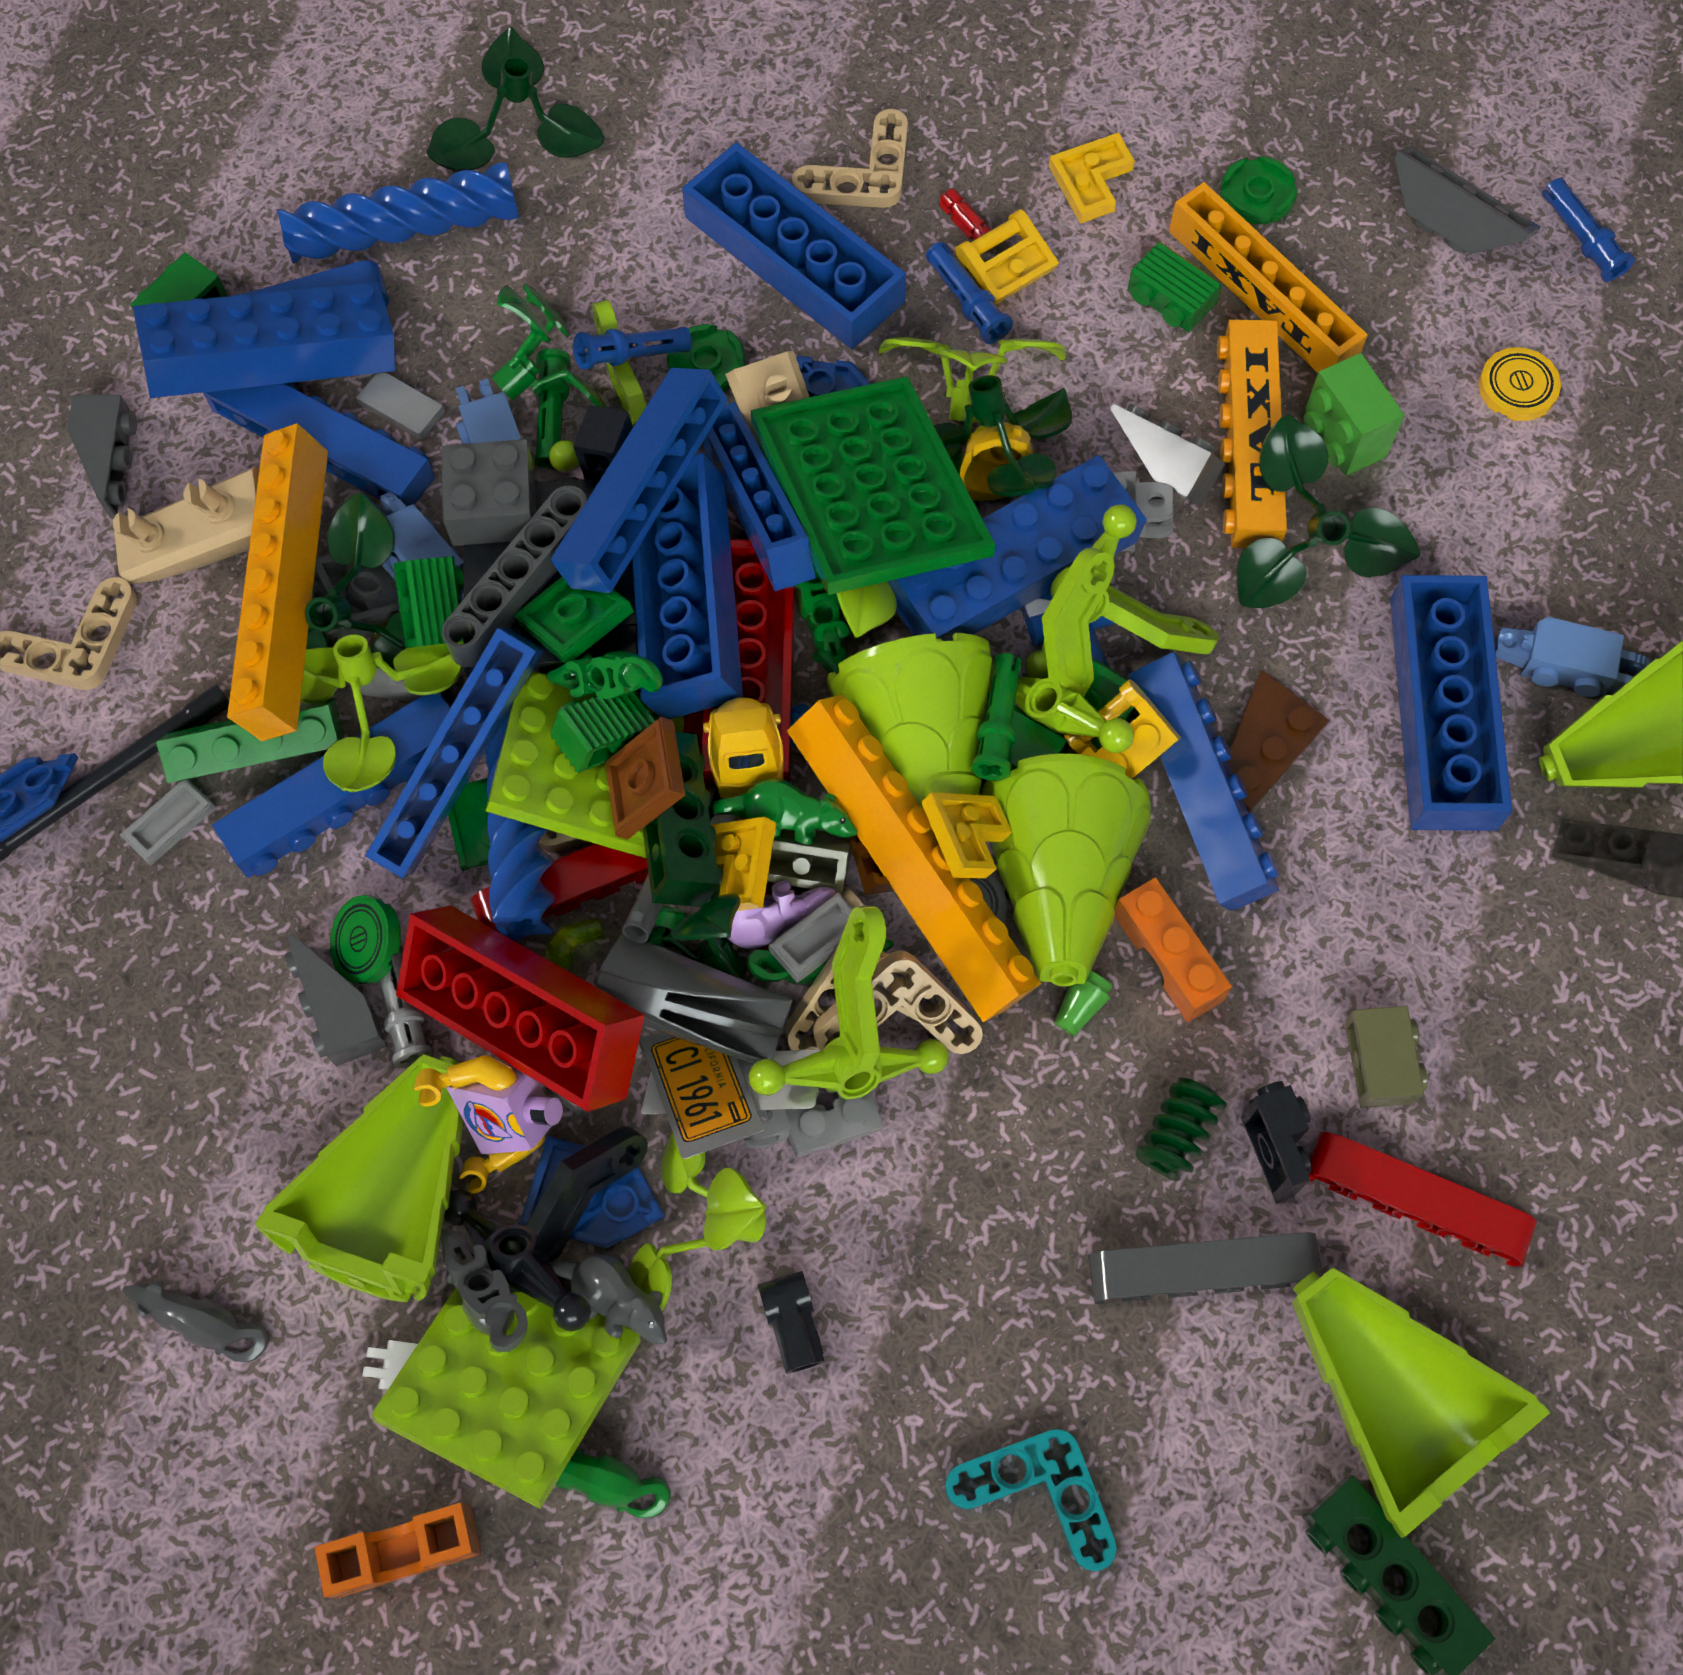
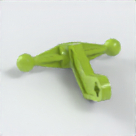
M609 300L592 303L593 317L598 334H605L609 329H619ZM628 360L620 366H612L606 363L613 389L623 411L629 412L634 427L647 406L642 389ZM561 440L552 446L549 457L552 466L556 470L563 473L572 472L579 466L573 448L574 442Z
M1124 504L1111 506L1104 513L1102 520L1105 531L1092 547L1110 554L1114 559L1119 540L1130 536L1136 528L1137 519L1132 508ZM1070 567L1062 570L1053 580L1050 588L1052 597L1055 595ZM1092 567L1090 573L1093 575L1095 569ZM1111 585L1106 589L1088 621L1090 624L1104 616L1159 648L1210 654L1220 639L1219 634L1213 628L1200 620L1159 613ZM1044 642L1041 649L1033 651L1026 659V672L1031 678H1048Z
M1090 547L1081 551L1075 558L1042 616L1048 678L1018 676L1015 702L1030 718L1044 724L1056 733L1099 737L1104 749L1113 753H1121L1132 745L1134 732L1131 725L1126 720L1118 718L1107 721L1084 698L1094 680L1088 621L1108 588L1115 569L1114 559L1110 554ZM1092 567L1095 569L1093 575L1090 573ZM992 662L991 665V673L988 688L989 693L993 677L994 662Z
M873 905L852 909L832 961L840 1037L832 1040L822 1051L784 1066L771 1059L757 1061L750 1069L749 1084L758 1094L770 1096L778 1093L785 1084L827 1088L830 1092H838L840 1097L844 1099H856L870 1093L879 1083L917 1067L923 1073L933 1075L942 1072L948 1065V1049L939 1040L927 1039L921 1041L915 1050L879 1046L872 976L885 944L886 925L883 914L878 907Z

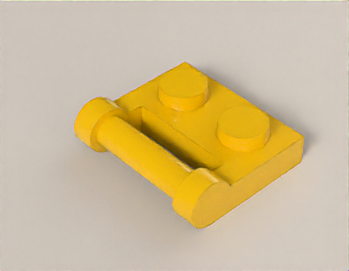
M1022 209L1010 214L1008 221L971 243L965 241L955 247L956 256L960 263L968 268L981 289L992 293L995 297V305L1052 272L1059 265L1058 260ZM1013 235L1021 236L1022 241L985 263L980 257L981 254Z
M1129 679L1119 687L1120 693L1098 711L1107 721L1119 717L1130 706L1135 707L1141 714L1130 723L1133 728L1134 739L1132 745L1126 751L1113 753L1103 747L1098 750L1090 741L1094 738L1092 736L1065 734L1064 737L1072 749L1080 755L1098 757L1125 767V775L1133 779L1178 742L1181 736L1141 688Z

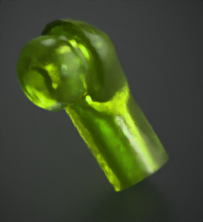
M599 917L568 924L560 928L546 946V957L563 969L571 967L573 964L571 952L578 944L603 939Z

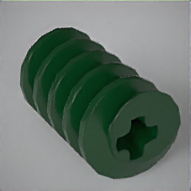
M1184 1077L1179 1078L1178 1082L1172 1083L1168 1091L1171 1098L1163 1100L1160 1106L1162 1113L1155 1115L1152 1121L1154 1129L1148 1130L1144 1136V1141L1147 1145L1139 1146L1135 1153L1137 1159L1143 1165L1172 1181L1181 1180L1176 1174L1178 1170L1189 1173L1193 1172L1194 1166L1185 1159L1186 1154L1200 1157L1203 1151L1193 1142L1194 1139L1208 1141L1211 1137L1201 1127L1202 1123L1216 1126L1219 1121L1209 1111L1210 1108L1224 1110L1227 1106V1103L1212 1089L1202 1083Z

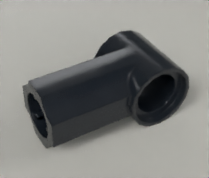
M803 1271L757 1284L768 1325H772L786 1374L824 1363L823 1349L811 1315L814 1309Z

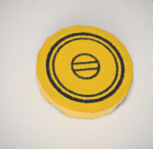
M1524 347L1506 348L1494 353L1484 364L1478 380L1480 396L1488 408L1495 413L1500 412L1506 415L1507 419L1514 421H1531L1545 415L1556 403L1562 386L1559 372L1552 361L1538 351Z

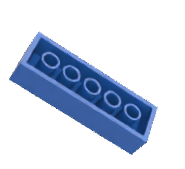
M735 142L682 187L686 219L851 350L905 303L906 273L739 143Z
M360 282L350 285L320 286L310 289L279 290L269 293L133 306L150 398L395 371L394 334L379 282Z
M701 453L695 455L632 557L638 655L653 662L663 678L659 691L648 692L641 687V700L660 717L666 719H673L720 706L738 697L743 698L725 477L706 455Z
M1097 455L1055 478L1051 486L1044 489H1036L1034 492L1026 494L982 518L995 542L993 557L887 581L895 594L897 612L914 636L936 633L937 639L953 641V634L965 633L974 635L1050 592L1052 582L1056 576L1065 568L1070 567L1078 554L1084 549L1092 547L1104 533L1103 516L1111 506L1124 504L1132 508L1137 519L1135 530L1130 536L1119 540L1115 554L1137 543L1147 518L1102 457Z
M1402 575L1390 597L1410 830L1498 831L1512 813L1487 576Z

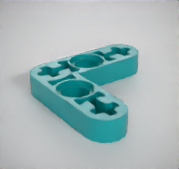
M1060 1429L1046 1431L959 1464L948 1474L945 1482L946 1496L953 1505L964 1510L975 1509L1044 1482L1070 1552L1077 1565L1084 1570L1094 1572L1104 1570L1115 1559L1117 1550L1115 1538L1079 1445L1075 1438L1067 1431ZM1056 1438L1059 1445L1067 1444L1070 1448V1452L1064 1456V1462L1068 1471L1077 1466L1081 1477L1066 1478L1057 1486L1054 1485L1051 1475L1061 1474L1058 1464L1055 1460L1047 1461L1043 1453L1050 1448L1048 1440ZM1005 1456H1017L1025 1464V1477L1019 1483L1009 1484L1001 1479L998 1473V1465ZM986 1462L990 1463L991 1478L999 1488L998 1492L990 1494L988 1483L975 1489V1499L967 1501L964 1494L956 1495L954 1493L953 1487L959 1483L958 1475L960 1473L966 1472L969 1479H975L985 1474L979 1465ZM1068 1486H1079L1087 1493L1088 1507L1082 1514H1070L1062 1506V1492ZM1093 1514H1096L1099 1525L1094 1524L1089 1527L1095 1540L1104 1539L1107 1549L1101 1552V1562L1095 1563L1092 1556H1082L1080 1548L1087 1544L1084 1532L1080 1529L1073 1534L1069 1523L1083 1522Z

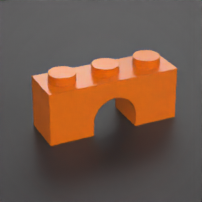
M1156 877L1118 899L1114 917L1136 949L1145 948L1154 958L1163 975L1164 990L1187 1023L1225 1001L1232 985Z
M460 1502L413 1516L412 1521L375 1532H360L314 1546L324 1598L345 1597L482 1555L472 1506Z

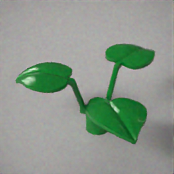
M528 283L523 284V289L527 294L526 302L510 286L505 285L499 291L497 306L509 309L519 315L529 324L531 333L516 354L492 375L496 384L514 401L529 386L536 392L543 385L563 379L579 389L595 406L606 408L597 392L574 372L563 369L540 379L536 378L540 369L530 358L531 354L543 340L547 344L551 341L549 333L555 325L566 338L571 335V332L560 314ZM526 303L538 306L546 315L545 327Z

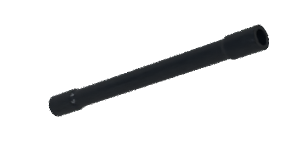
M215 684L187 703L181 711L64 789L54 807L0 843V862L9 857L16 848L159 752L156 741L166 733L200 726L229 706V700L219 686Z

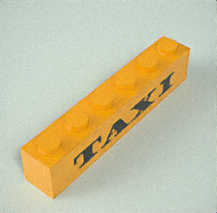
M1205 182L1175 202L1169 232L1261 320L1277 321L1278 336L1317 373L1362 352L1368 334Z
M1229 320L1225 336H1219L1217 342V360H1224V369H1220L1218 376V393L1225 394L1226 404H1221L1219 426L1220 428H1227V438L1222 439L1220 459L1228 463V473H1224L1222 478V498H1229L1230 508L1224 510L1223 533L1230 534L1231 548H1246L1253 541L1262 538H1275L1283 543L1287 532L1285 491L1277 492L1272 490L1262 478L1259 467V456L1264 439L1272 426L1282 417L1277 321Z

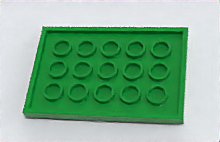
M908 376L751 410V424L779 485L808 537L812 561L828 595L994 556L995 542Z

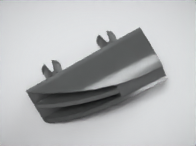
M624 934L618 938L606 957L595 986L645 1014L643 1025L754 1064L763 1059H773L792 1004V999L650 942L639 943L630 940Z

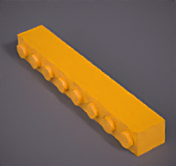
M298 423L265 434L263 437L227 718L260 741L295 732L298 727L309 628L305 618V608L312 600L328 450Z
M844 694L818 700L787 730L788 734L827 792L835 796L836 803L848 814L858 831L856 835L866 847L883 875L886 876L891 887L982 1022L1005 1012L1041 985V982L1034 973L1032 964L1020 953L1013 943L1004 923L996 918L983 899L982 891L978 885L971 881L970 878H953L924 809L921 808L908 789L905 778L895 770L884 754L881 743L871 735L860 719L855 705L848 701Z

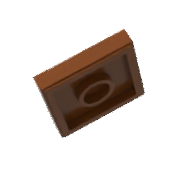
M660 717L605 761L615 836L628 840L685 796L672 720Z

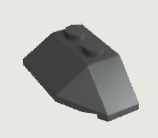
M1412 145L1399 150L1394 157L1406 213L1415 218V224L1422 230L1430 233L1437 232L1448 239L1446 241L1447 245L1457 252L1473 254L1522 242L1537 234L1541 228L1535 222L1514 211Z

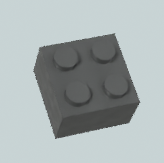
M527 439L442 446L443 522L452 546L513 541L536 513L535 465Z

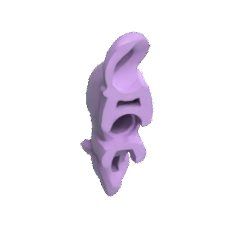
M788 880L777 882L771 889L773 895H766L764 897L763 908L736 912L732 923L731 937L727 939L745 949H759L766 946L833 897L836 892L829 887H819L806 891L801 895H794V891L790 890L791 886Z

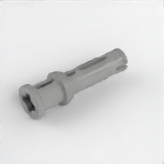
M400 950L398 955L392 954L391 961L389 962L390 965H393L392 971L396 987L398 986L402 963ZM389 971L379 981L388 1012L383 1025L385 1031L391 1034L395 1054L392 1060L394 1066L406 1068L423 1054L433 1057L434 1054L432 1047L426 1045L421 1026L425 1021L423 1013L396 996V990L394 989ZM406 1034L409 1035L410 1043H408Z

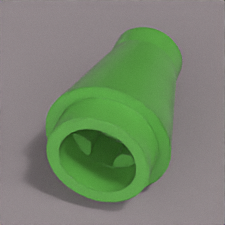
M1090 971L1085 984L1068 986L1059 1013L1053 1023L1076 1037L1081 1028L1111 999L1108 993L1113 987L1112 984L1097 973Z

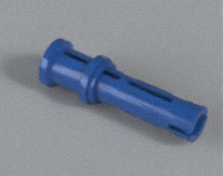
M1557 178L1546 186L1547 189L1543 190L1542 196L1552 205L1557 214L1582 243L1581 252L1585 258H1592L1600 268V276L1605 282L1624 275L1634 264V256L1630 252L1625 253L1615 241L1616 235L1612 229L1602 228L1563 178Z
M937 242L932 245L926 253V260L935 268L949 289L962 304L963 316L968 321H973L981 331L980 338L986 344H993L1004 338L1013 325V320L1010 316L1001 313L994 304L995 297L992 293L981 289L975 283L974 279L960 261L957 260L945 242H942V244Z
M687 327L624 334L619 329H609L605 334L598 335L579 332L573 341V354L577 365L584 370L591 369L595 364L602 363L620 366L628 358L689 352L692 346V337ZM658 340L661 341V344L658 345H643L644 342Z

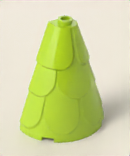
M936 633L889 641L848 657L838 664L839 673L837 675L835 672H832L827 676L826 681L831 697L844 694L847 700L855 705L860 719L871 735L881 743L884 754L895 770L905 778L908 789L921 808H923L921 802L931 792L980 794L982 780L973 773L972 761L978 756L980 742L977 740V730L985 722L992 665L989 641L980 636L955 633L952 635L953 641H943L941 638L937 639Z
M1683 640L1661 658L1651 661L1612 696H1603L1543 747L1544 756L1539 757L1538 762L1546 781L1553 780L1559 787L1641 788L1646 783L1683 784Z
M1047 754L1018 761V768L1012 770L1008 778L997 781L987 780L980 791V795L997 797L1012 830V833L1003 842H990L998 862V872L1014 908L1013 919L1039 981L1052 982L1057 986L1085 984L1113 924L1114 909L1130 878L1131 866L1150 825V794L1140 778L1132 780L1125 775V767L1098 757L1080 754Z
M424 1054L371 1100L363 1108L364 1113L318 1153V1157L265 1206L263 1213L255 1223L258 1230L286 1254H292L296 1248L302 1259L310 1262L307 1267L347 1287L391 1301L408 1302L412 1294H415L413 1298L416 1300H422L430 1288L431 1279L436 1274L444 1214L449 1207L454 1157H457L460 1153L464 1120L446 1087L442 1088L440 1101L436 1105L422 1106L418 1102L421 1090L414 1091L416 1076L421 1070L432 1068L443 1074L448 1072L447 1067L459 1062L449 1057L436 1059Z
M1331 1268L1321 1277L1313 1271L1293 1288L1297 1296L1293 1300L1292 1305L1322 1382L1330 1386L1352 1446L1357 1447L1384 1515L1401 1538L1407 1536L1440 1508L1443 1501L1497 1455L1515 1444L1550 1414V1411L1538 1401L1534 1394L1471 1357L1464 1348L1411 1319L1409 1311L1335 1268Z

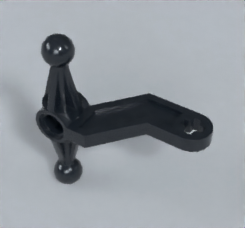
M623 1126L561 1161L525 1226L517 1224L505 1225L478 1212V1204L473 1194L462 1189L450 1191L449 1207L445 1211L444 1219L455 1226L464 1225L474 1246L479 1244L485 1248L490 1270H501L507 1280L511 1293L522 1292L552 1307L553 1318L557 1326L565 1331L580 1330L589 1322L591 1306L583 1295L574 1292L566 1293L550 1262L561 1255L593 1195L639 1166L647 1153V1139L631 1126Z

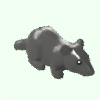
M443 1229L441 1240L443 1244V1262L448 1270L446 1276L447 1283H453L458 1289L463 1300L462 1309L475 1329L485 1335H490L489 1342L491 1348L495 1351L509 1352L517 1348L526 1336L528 1327L526 1311L517 1302V1295L510 1293L504 1274L501 1270H490L487 1253L482 1245L478 1244L472 1247L454 1231ZM515 1312L519 1321L512 1335H507L508 1329L514 1320Z
M595 1255L582 1262L574 1263L553 1260L550 1263L557 1276L571 1280V1293H579L586 1297L591 1306L590 1318H595L597 1312L606 1316L605 1330L610 1336L615 1338L621 1337L623 1333L622 1326H625L651 1343H666L665 1317L659 1306L662 1294L658 1291H653L649 1295L645 1294L633 1283L628 1271L618 1258L611 1255Z
M161 1282L128 1285L122 1289L131 1304L137 1309L136 1312L145 1319L152 1316L162 1328L170 1331L175 1330L182 1334L185 1341L202 1348L215 1350L216 1355L223 1353L235 1362H250L260 1357L268 1346L269 1335L263 1326L252 1322L238 1324V1318L233 1312L208 1298L198 1300L190 1297L189 1294L183 1291L165 1290ZM246 1338L252 1340L251 1348L244 1353H234L226 1350V1346Z

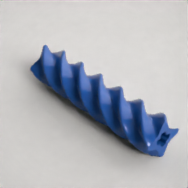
M506 162L492 165L484 173L473 170H461L451 175L446 181L431 177L422 178L414 182L408 189L394 185L384 186L377 189L370 197L349 193L340 196L332 205L319 201H309L300 205L293 213L277 209L284 246L288 250L293 264L303 256L312 259H324L334 255L341 248L349 251H362L369 249L379 240L387 243H401L413 237L416 232L428 236L439 235L448 231L454 224L465 228H475L486 223L492 216L502 220L519 218Z
M509 712L486 749V764L489 771L487 799L489 798ZM489 812L487 824L491 844L488 864L492 880L489 891V904L493 918L492 922L495 923L501 934L513 941H517L527 935L552 934L554 932L553 929L544 922L542 916L545 910L555 901V895L540 880L543 873L553 864V858L539 845L541 837L548 830Z

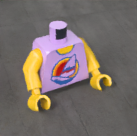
M489 1055L472 1057L470 1060L447 1067L448 1072L443 1074L436 1069L425 1068L416 1076L414 1091L421 1090L418 1102L422 1106L436 1105L440 1101L442 1088L446 1087L480 1153L489 1155V1158L486 1160L476 1156L470 1157L462 1167L459 1179H463L470 1174L478 1176V1178L470 1182L468 1192L473 1194L484 1190L489 1173L496 1169L498 1172H502L525 1159L539 1148L545 1140L546 1132L551 1126L559 1123L563 1113L560 1100L555 1097H546L539 1082L513 1066Z

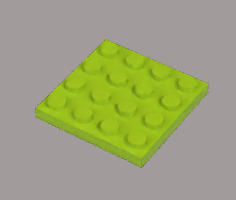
M533 670L510 708L486 812L646 858L643 829L628 840L615 836L605 763L580 773L575 772L574 766H571L570 760L565 758V753L561 752L560 746L556 745L555 739H551L550 732L557 718L558 710L573 700L579 701L580 704L584 700L589 701L592 697L596 696V693L574 698L570 694V689L549 682L546 674ZM646 706L655 720L660 718L649 706ZM680 716L669 719L674 723L675 732L683 733L684 717Z
M455 1288L371 1415L374 1422L541 1509L640 1344V1335L622 1326L623 1333L621 1337L615 1338L610 1336L605 1330L606 1317L599 1313L596 1314L595 1318H590L589 1322L582 1329L572 1332L565 1331L557 1326L553 1318L552 1307L522 1292H514L511 1294L517 1295V1302L526 1311L528 1322L526 1336L517 1348L509 1352H498L491 1348L489 1342L490 1335H485L475 1329L462 1309L463 1300L458 1289ZM515 1312L514 1320L508 1329L507 1335H512L519 1321Z

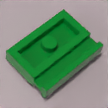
M488 778L466 783L448 814L462 871L488 865L491 844L487 824L489 812H486Z

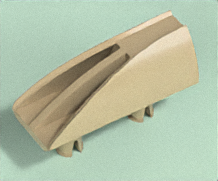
M787 351L742 366L725 374L737 406L766 460L767 457L751 424V410L810 397L794 351Z
M254 466L212 486H209L202 479H198L199 487L189 482L183 491V499L142 517L127 508L128 516L118 512L113 520L118 572L121 578L125 579L129 584L156 581L207 566L249 550L259 468Z

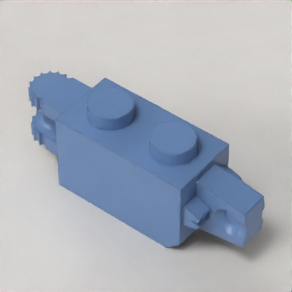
M488 378L479 381V388L483 398L472 402L464 386L455 388L461 404L458 407L463 419L462 422L456 423L462 444L521 439L506 394L504 392L493 394Z
M391 492L381 495L380 506L387 515L386 517L390 521L395 534V545L392 555L382 566L395 581L394 563L406 560L454 556L455 566H460L462 570L464 562L461 560L457 550L448 545L436 531L432 521L424 517L414 504L406 507L397 498V495L395 496ZM464 585L463 589L459 591L460 603L464 599Z
M1546 617L1539 621L1532 631L1501 628L1496 636L1494 645L1496 658L1521 667V676L1532 678V681L1539 686L1551 687L1558 684L1574 688L1575 693L1585 697L1604 696L1607 692L1615 693L1633 678V676L1618 673V670L1637 674L1650 663L1649 658L1646 656L1622 650L1624 635L1552 617Z

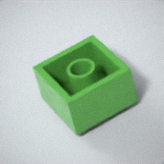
M1359 353L1318 372L1303 414L1304 425L1313 429L1325 442L1329 455L1328 462L1334 467L1339 466L1343 474L1347 476L1387 457L1405 414L1364 356Z

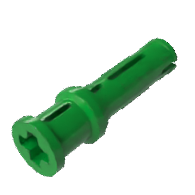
M553 348L539 351L536 354L535 362L540 369L538 379L563 369L568 370L571 367L570 355L565 351ZM563 379L543 385L534 392L539 400L535 465L538 464L539 468H554L550 462L549 453L552 446L561 441L563 402L569 397L570 389Z
M1001 653L994 658L986 720L977 730V740L980 742L978 756L972 761V771L978 777L986 780H1003L1008 778L1011 772L1008 756L1010 747L1015 744L1016 733L1011 725L1018 676L1022 663L1021 659L1016 657L1014 665H1012L1014 654Z

